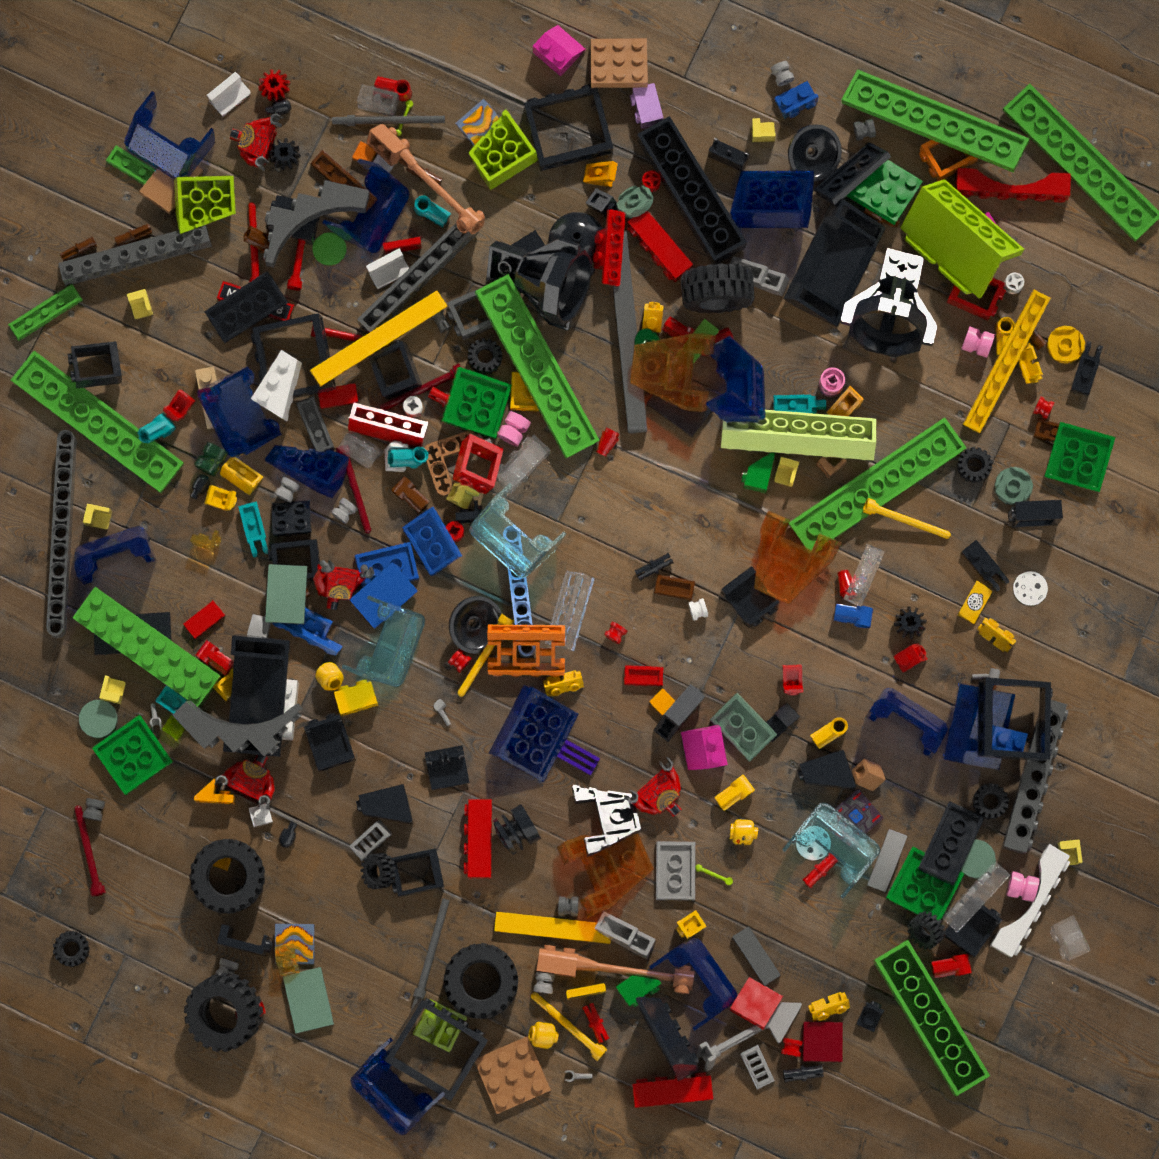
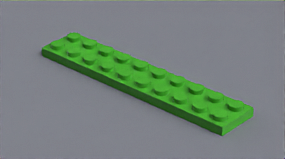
M858 69L841 99L842 104L1013 173L1029 143V138Z
M1031 84L1026 86L1003 108L1002 111L1065 173H1070L1071 179L1132 240L1136 242L1159 220V210Z
M509 274L476 290L474 293L565 459L599 442L597 434Z
M36 351L31 353L12 377L11 382L159 493L164 491L184 465V462L156 441H152L149 444L142 443L139 439V429L85 388L76 389L75 382H71V378Z
M943 418L796 517L788 525L809 555H811L869 516V514L863 512L868 498L875 500L879 506H884L967 448L946 418Z

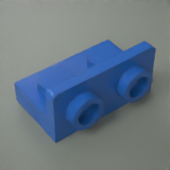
M808 81L778 95L774 98V101L784 119L789 116L790 118L796 117L805 108L809 110L815 107L819 97L813 92Z
M992 725V749L1023 752L1028 734Z

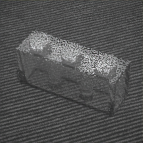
M535 435L531 438L529 436L526 437L521 443L522 447L518 451L514 450L508 456L509 461L505 465L500 464L496 480L511 494L551 454V450Z
M867 544L844 600L860 607L862 606L885 551Z

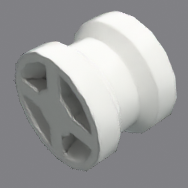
M1016 272L1009 274L1004 281V289L1009 294L1019 293L1024 286L1023 276Z
M410 396L404 401V412L408 417L416 418L421 415L423 406L418 397Z
M703 598L695 603L688 602L693 621L699 617H708Z

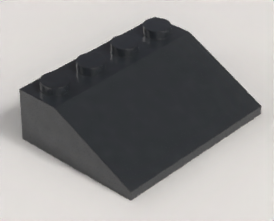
M637 997L636 1002L640 1012L677 1080L680 1081L699 1070L697 1064L700 1062L694 1052L690 1053L687 1048L690 1044L686 1036L681 1037L679 1033L681 1027L677 1020L671 1019L669 1014L672 1011L667 1002L663 1004L660 998Z

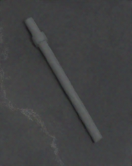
M347 115V117H332V124H347V126H355L356 124L445 123V116L355 117V115Z
M442 898L418 987L414 990L413 996L415 998L411 1011L418 999H424L426 995L425 987L450 900Z

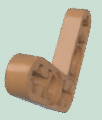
M471 431L429 443L425 447L428 453L430 448L438 450L435 453L436 459L441 458V461L433 462L432 455L429 454L426 462L436 492L442 497H448L453 487L444 458L459 454L460 449L457 439L460 438V442H462L469 434L476 436ZM447 442H454L456 444L455 450H446L445 445ZM436 465H441L444 468V472L441 475L434 474L433 468ZM444 478L445 485L450 486L447 488V492L439 490L442 485L440 480L436 482V479Z

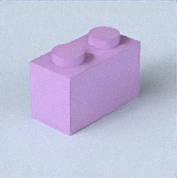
M648 84V87L632 88L630 101L631 105L636 107L637 112L634 113L636 123H640L641 129L651 127L663 120L655 84Z

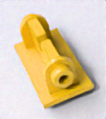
M1027 343L1018 360L1026 384L1038 383L1039 380L1043 379V372L1039 362L1032 363L1033 360L1037 359L1034 347L1030 343Z
M985 618L982 622L985 625L980 624L977 628L978 634L988 641L993 636L996 637L993 645L1002 652L1008 653L1012 647L1009 644L1014 645L1016 642L1014 635L1007 630L1003 631L998 627L999 624L990 618L988 620Z
M576 670L567 672L563 675L564 680H560V676L546 677V680H543L546 696H558L564 692L577 691L580 688H584L581 672H576Z
M838 992L828 996L830 1002L826 1004L824 998L811 1002L808 1008L810 1013H812L813 1021H823L833 1014L846 1012L850 1008V1004L845 992Z

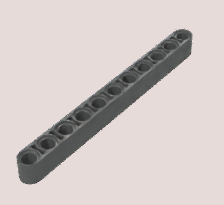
M624 231L620 286H613L627 428L628 434L647 432L640 356L635 347L637 325L627 232Z
M62 430L58 434L56 447L46 625L48 633L54 638L63 637L67 630L77 440L69 430ZM70 436L72 438L70 443H62L64 437ZM70 455L71 458L69 462L63 463L61 462L62 457ZM63 474H69L67 481H60ZM67 492L68 498L63 501L60 500V494ZM67 511L66 518H58L60 512ZM60 530H66L65 537L58 538V532ZM59 549H65V554L62 557H57L56 552ZM57 568H64V573L61 576L55 575ZM56 587H63V592L60 595L54 594ZM61 605L62 611L59 614H54L53 608ZM55 624L61 625V630L58 633L52 632V627Z

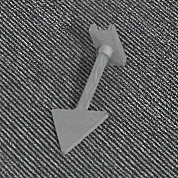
M779 1003L765 1029L769 1028L777 1043H781L801 1008V1003ZM754 1025L718 1046L710 1047L706 1041L699 1045L696 1056L697 1058L702 1057L706 1062L704 1070L707 1072L713 1068L716 1058L721 1056V1053L761 1032L763 1029Z

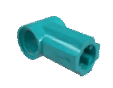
M419 196L415 200L414 211L418 216L425 217L442 228L446 225L451 216L450 212L433 203L427 196ZM426 203L428 207L422 210L418 207V204Z
M161 413L151 423L138 430L139 439L142 443L149 444L161 436L163 438L169 436L174 432L176 426L165 413Z
M420 446L415 449L389 450L387 460L390 467H411L415 469L427 461L428 452Z

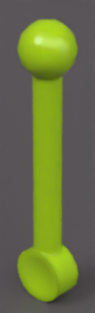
M411 100L406 101V109L403 116H407L409 109L413 107ZM399 124L398 129H396L397 136H401L403 124Z
M700 864L695 866L697 872L702 871L724 881L726 885L733 883L730 877L720 876L703 868Z

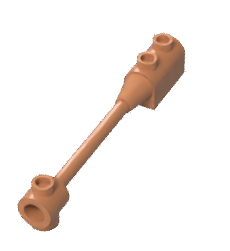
M380 124L369 130L366 143L390 166L400 163L414 171L460 215L456 222L460 232L466 233L469 231L471 234H475L483 227L485 223L483 212L480 210L475 212L472 208L464 209L418 165L409 151V142L406 139L400 140L394 127L387 128L384 124Z
M544 945V949L540 948L536 970L537 972L575 978L576 971H603L673 982L674 992L679 994H690L695 971H691V966L680 965L679 969L675 968L674 974L602 964L575 954V949L564 948L563 952L556 951V946Z

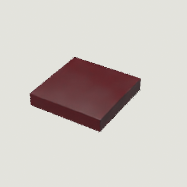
M803 1022V1061L843 1062V1022Z

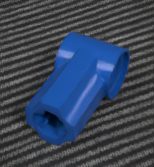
M836 604L833 621L850 623L861 628H871L873 608Z

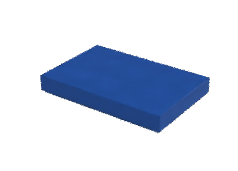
M434 507L429 508L402 527L430 576H434L462 557L461 552Z
M411 542L355 555L359 572H361L360 568L362 565H367L368 569L372 567L374 570L373 577L366 578L361 583L362 588L392 562L410 582L419 580Z
M392 562L349 600L375 629L418 590Z

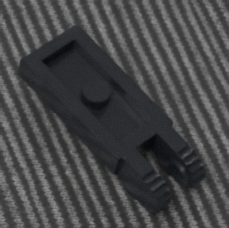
M1088 341L1081 355L1070 391L1085 396L1090 394L1103 346L1098 345L1095 357L1088 356L1092 346L1091 342Z
M977 540L961 552L985 582L987 581L996 592L1000 590V587L991 578L993 575L996 574L1004 584L1009 583L1001 568Z

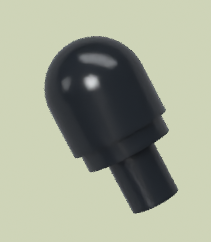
M285 99L275 101L271 107L265 108L266 115L276 113L281 116L288 114L291 111V103Z
M198 475L191 487L193 492L190 495L192 499L197 500L198 496L204 494L208 489L210 479L207 475Z
M290 821L288 828L282 830L278 839L281 847L289 848L293 845L297 834L294 831L298 824Z

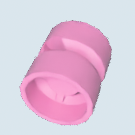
M969 326L962 350L971 353L976 351L977 355L987 358L995 334L986 331L980 333L979 329Z
M828 368L823 371L819 381V389L826 397H836L841 393L845 384V377L842 371L837 368Z
M510 411L505 419L506 425L501 426L497 436L503 441L518 447L523 439L522 433L527 432L531 422L523 416Z
M1012 871L1006 896L1013 898L1021 896L1022 900L1033 903L1039 886V878L1033 876L1024 878L1023 874Z

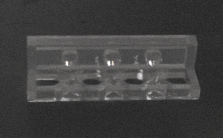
M565 572L550 624L565 625V646L557 647L574 652L595 578L580 572ZM571 576L575 577L574 584L570 586ZM569 595V602L564 604L565 597ZM564 613V619L559 623V617ZM546 640L545 644L551 646V640Z
M994 861L942 917L943 920L958 932L1009 878L1010 874Z

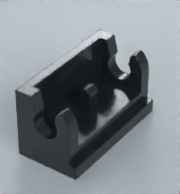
M714 138V142L708 150V157L741 172L750 156L748 152L734 148L719 141L717 138Z

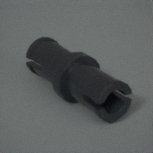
M667 553L654 561L651 559L650 563L634 571L636 575L644 572L637 576L642 581V579L654 573L658 574L659 570L674 562L672 559L664 562V560L671 557Z
M822 1065L812 1067L800 1066L798 1069L783 1070L784 1082L798 1080L805 1082L807 1079L823 1078Z

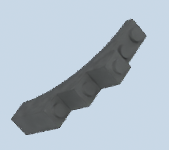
M325 180L324 186L320 185L318 196L321 198L298 193L297 199L294 198L291 209L294 211L271 206V210L267 211L265 216L268 229L273 230L268 235L269 249H265L263 260H266V266L274 268L278 255L287 240L309 221L335 212L352 211L366 213L370 196L369 190Z
M190 700L186 701L173 716L204 749L209 746L213 748L220 741L218 739L220 737L233 752L239 750L242 752L250 745L248 742L250 741L263 756H266L268 754L273 755L280 748L278 744L281 740L276 735L281 736L288 729L286 726L291 721L295 723L302 716L300 712L303 708L298 703L284 714L272 720L258 724H236L214 718L202 711Z

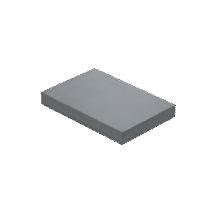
M656 841V900L695 901V842Z

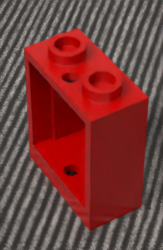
M992 278L989 285L998 289L988 310L959 298L960 289L955 285L946 303L988 321L990 316L994 317L997 312V300H1002L1006 292L1003 289L1005 283Z
M469 434L461 443L452 479L461 485L475 489L479 493L487 494L495 486L503 448ZM470 452L491 462L487 479L466 470Z

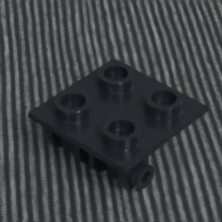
M310 500L272 503L273 535L280 537L289 534L290 537L291 534L297 536V533L299 535L312 533Z
M463 745L425 752L432 790L470 783Z

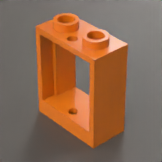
M930 140L921 145L919 152L921 160L929 166L928 171L933 179L936 178L937 182L955 174L957 168H966L978 161V158L964 153L965 159L941 171L929 150L940 144L939 142Z

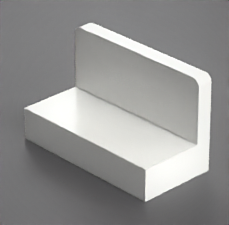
M235 72L207 94V97L215 109L222 116H225L250 96L251 92L244 85L241 77Z
M400 248L366 266L377 289L399 279L409 269Z

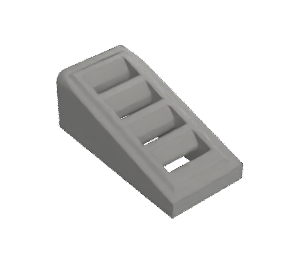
M378 820L349 847L363 861L365 857L392 835V832L381 820ZM376 828L384 834L383 837L377 832ZM370 833L378 839L377 842L369 835ZM364 838H366L370 842V844L372 845L371 848L363 840ZM360 843L366 852L364 853L357 844Z
M758 1045L740 1053L756 1089L775 1081ZM757 1053V1057L748 1061V1056ZM758 1060L761 1061V1064L751 1068L750 1064ZM764 1067L765 1071L758 1073L756 1075L754 1074L753 1071H756ZM767 1074L768 1078L760 1082L757 1081V1078Z

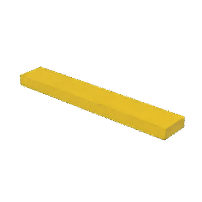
M496 912L494 932L611 944V939L595 930L597 924L595 922Z

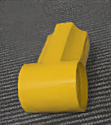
M1003 317L995 324L996 355L1000 354L1015 325L1014 321L1009 317ZM1001 323H1006L1009 330L1003 331L1000 326Z
M835 718L811 734L810 737L818 749H821L846 733L848 729L847 721L843 718ZM842 722L844 730L841 732L835 731L834 723Z
M745 775L737 778L730 784L731 786L714 797L723 811L755 791Z

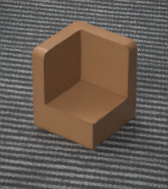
M822 457L817 462V466L830 479L847 463V459Z
M865 758L852 769L856 784L871 791H874L886 780L882 767Z

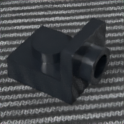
M597 188L586 201L588 207L602 213L606 219L608 210L617 211V201L614 197Z
M474 500V511H471V509H461L458 513H455L456 522L460 524L479 522V517H483L482 505H478V500Z
M874 1001L866 1002L856 1025L874 1033L884 1013V1010L881 1009L882 1005Z

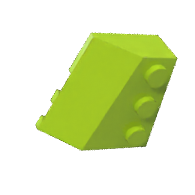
M506 109L497 122L495 121L492 124L491 129L485 136H482L469 152L480 176L490 190L538 161L537 152Z
M234 176L177 177L174 180L176 220L179 234L236 214Z

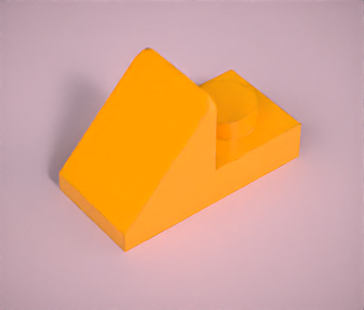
M608 161L586 164L583 182L612 187L618 163Z
M849 386L826 413L828 415L850 416L853 411L861 406L864 398Z
M216 778L194 796L195 802L235 805V796L231 795L230 791H219V794H216L217 783L214 785Z

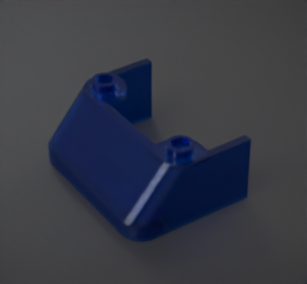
M151 91L133 116L124 140L125 147L128 151L174 180L177 177H190L215 144L214 129L210 128L200 142L195 138L189 137L185 138L180 145H177L149 127L153 121L152 112L157 107L155 92Z
M358 159L357 162L369 171L364 180L365 187L378 200L366 213L359 212L353 223L349 220H342L337 224L324 220L323 224L340 238L367 252L377 253L409 199V190L378 163Z
M731 336L706 348L705 352L717 361V374L726 380L727 392L706 402V405L725 422L758 423L765 419L764 370L759 361Z
M698 938L688 939L649 966V970L652 971L667 959L675 967H683L690 962L712 995L703 1002V1010L708 1017L691 1029L693 1032L729 1008L738 996L733 985Z
M390 1037L371 1054L351 1077L350 1082L352 1087L396 1133L406 1135L442 1099L445 1093H440L434 1100L429 1094L423 1092L416 1096L390 1070L392 1065L382 1059L386 1053L385 1049L393 1041Z

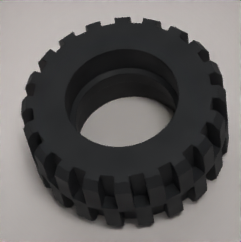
M734 264L699 266L686 271L681 277L682 304L687 310L692 312H733L734 310L747 308L755 299L753 273L746 266L742 267V265Z
M216 840L204 846L197 853L190 867L189 880H191V889L196 895L195 897L203 906L218 913H236L247 909L261 895L263 885L265 884V868L260 856L253 848L238 840ZM223 858L236 859L243 865L246 872V880L243 887L238 892L230 895L217 892L209 880L212 866Z
M481 943L463 947L452 956L445 968L443 981L447 998L454 1008L470 1018L487 1019L504 1012L512 1004L518 990V974L512 959L507 953L494 945ZM487 963L498 972L500 979L498 990L488 999H474L464 990V973L473 964Z
M229 973L212 975L194 987L186 999L188 1004L184 1006V1013H187V1016L184 1017L185 1024H189L188 1031L190 1034L193 1033L195 1035L194 1040L197 1043L201 1041L203 1043L202 1046L206 1049L212 1047V1051L216 1052L220 1050L223 1052L235 1050L256 1034L259 1029L258 1026L262 1022L263 1018L260 1015L263 1013V1007L259 1006V1003L262 1002L260 996L255 995L257 990L254 986L250 988L248 986L249 981L246 979L239 980L240 976L236 974L232 976ZM220 996L226 998L234 1005L238 1017L234 1028H224L214 1021L209 1008L212 997Z

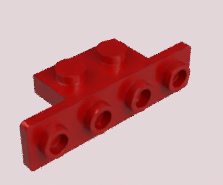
M608 210L606 228L597 231L595 235L596 248L593 261L595 269H603L602 284L620 286L625 212Z

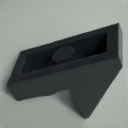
M788 703L777 710L766 721L777 733V736L771 741L772 743L800 718Z

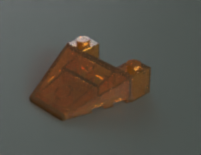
M692 333L634 345L630 383L683 410L707 411L709 392L691 389L695 353L704 355L714 354L716 335Z
M768 511L760 528L761 538L758 548L759 558L754 589L790 604L834 561L842 542L827 535L819 534L811 550L784 537L791 519L776 512Z
M638 833L589 857L586 854L584 838L593 836L580 835L557 846L564 865L581 858L593 885L595 893L580 900L587 919L611 908L654 869Z

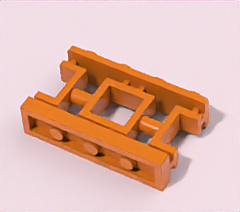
M488 624V645H497V658L488 657V675L497 677L502 675H512L514 677L531 675L533 677L550 675L551 677H559L565 675V658H555V646H565V625ZM501 640H513V648H501ZM540 640H551V648H540ZM517 645L536 646V658H517ZM501 655H513V663H501ZM540 656H551V663H540Z

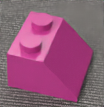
M559 25L545 32L533 45V53L560 77L586 50Z
M719 725L681 732L688 770L709 769L728 765L721 727Z

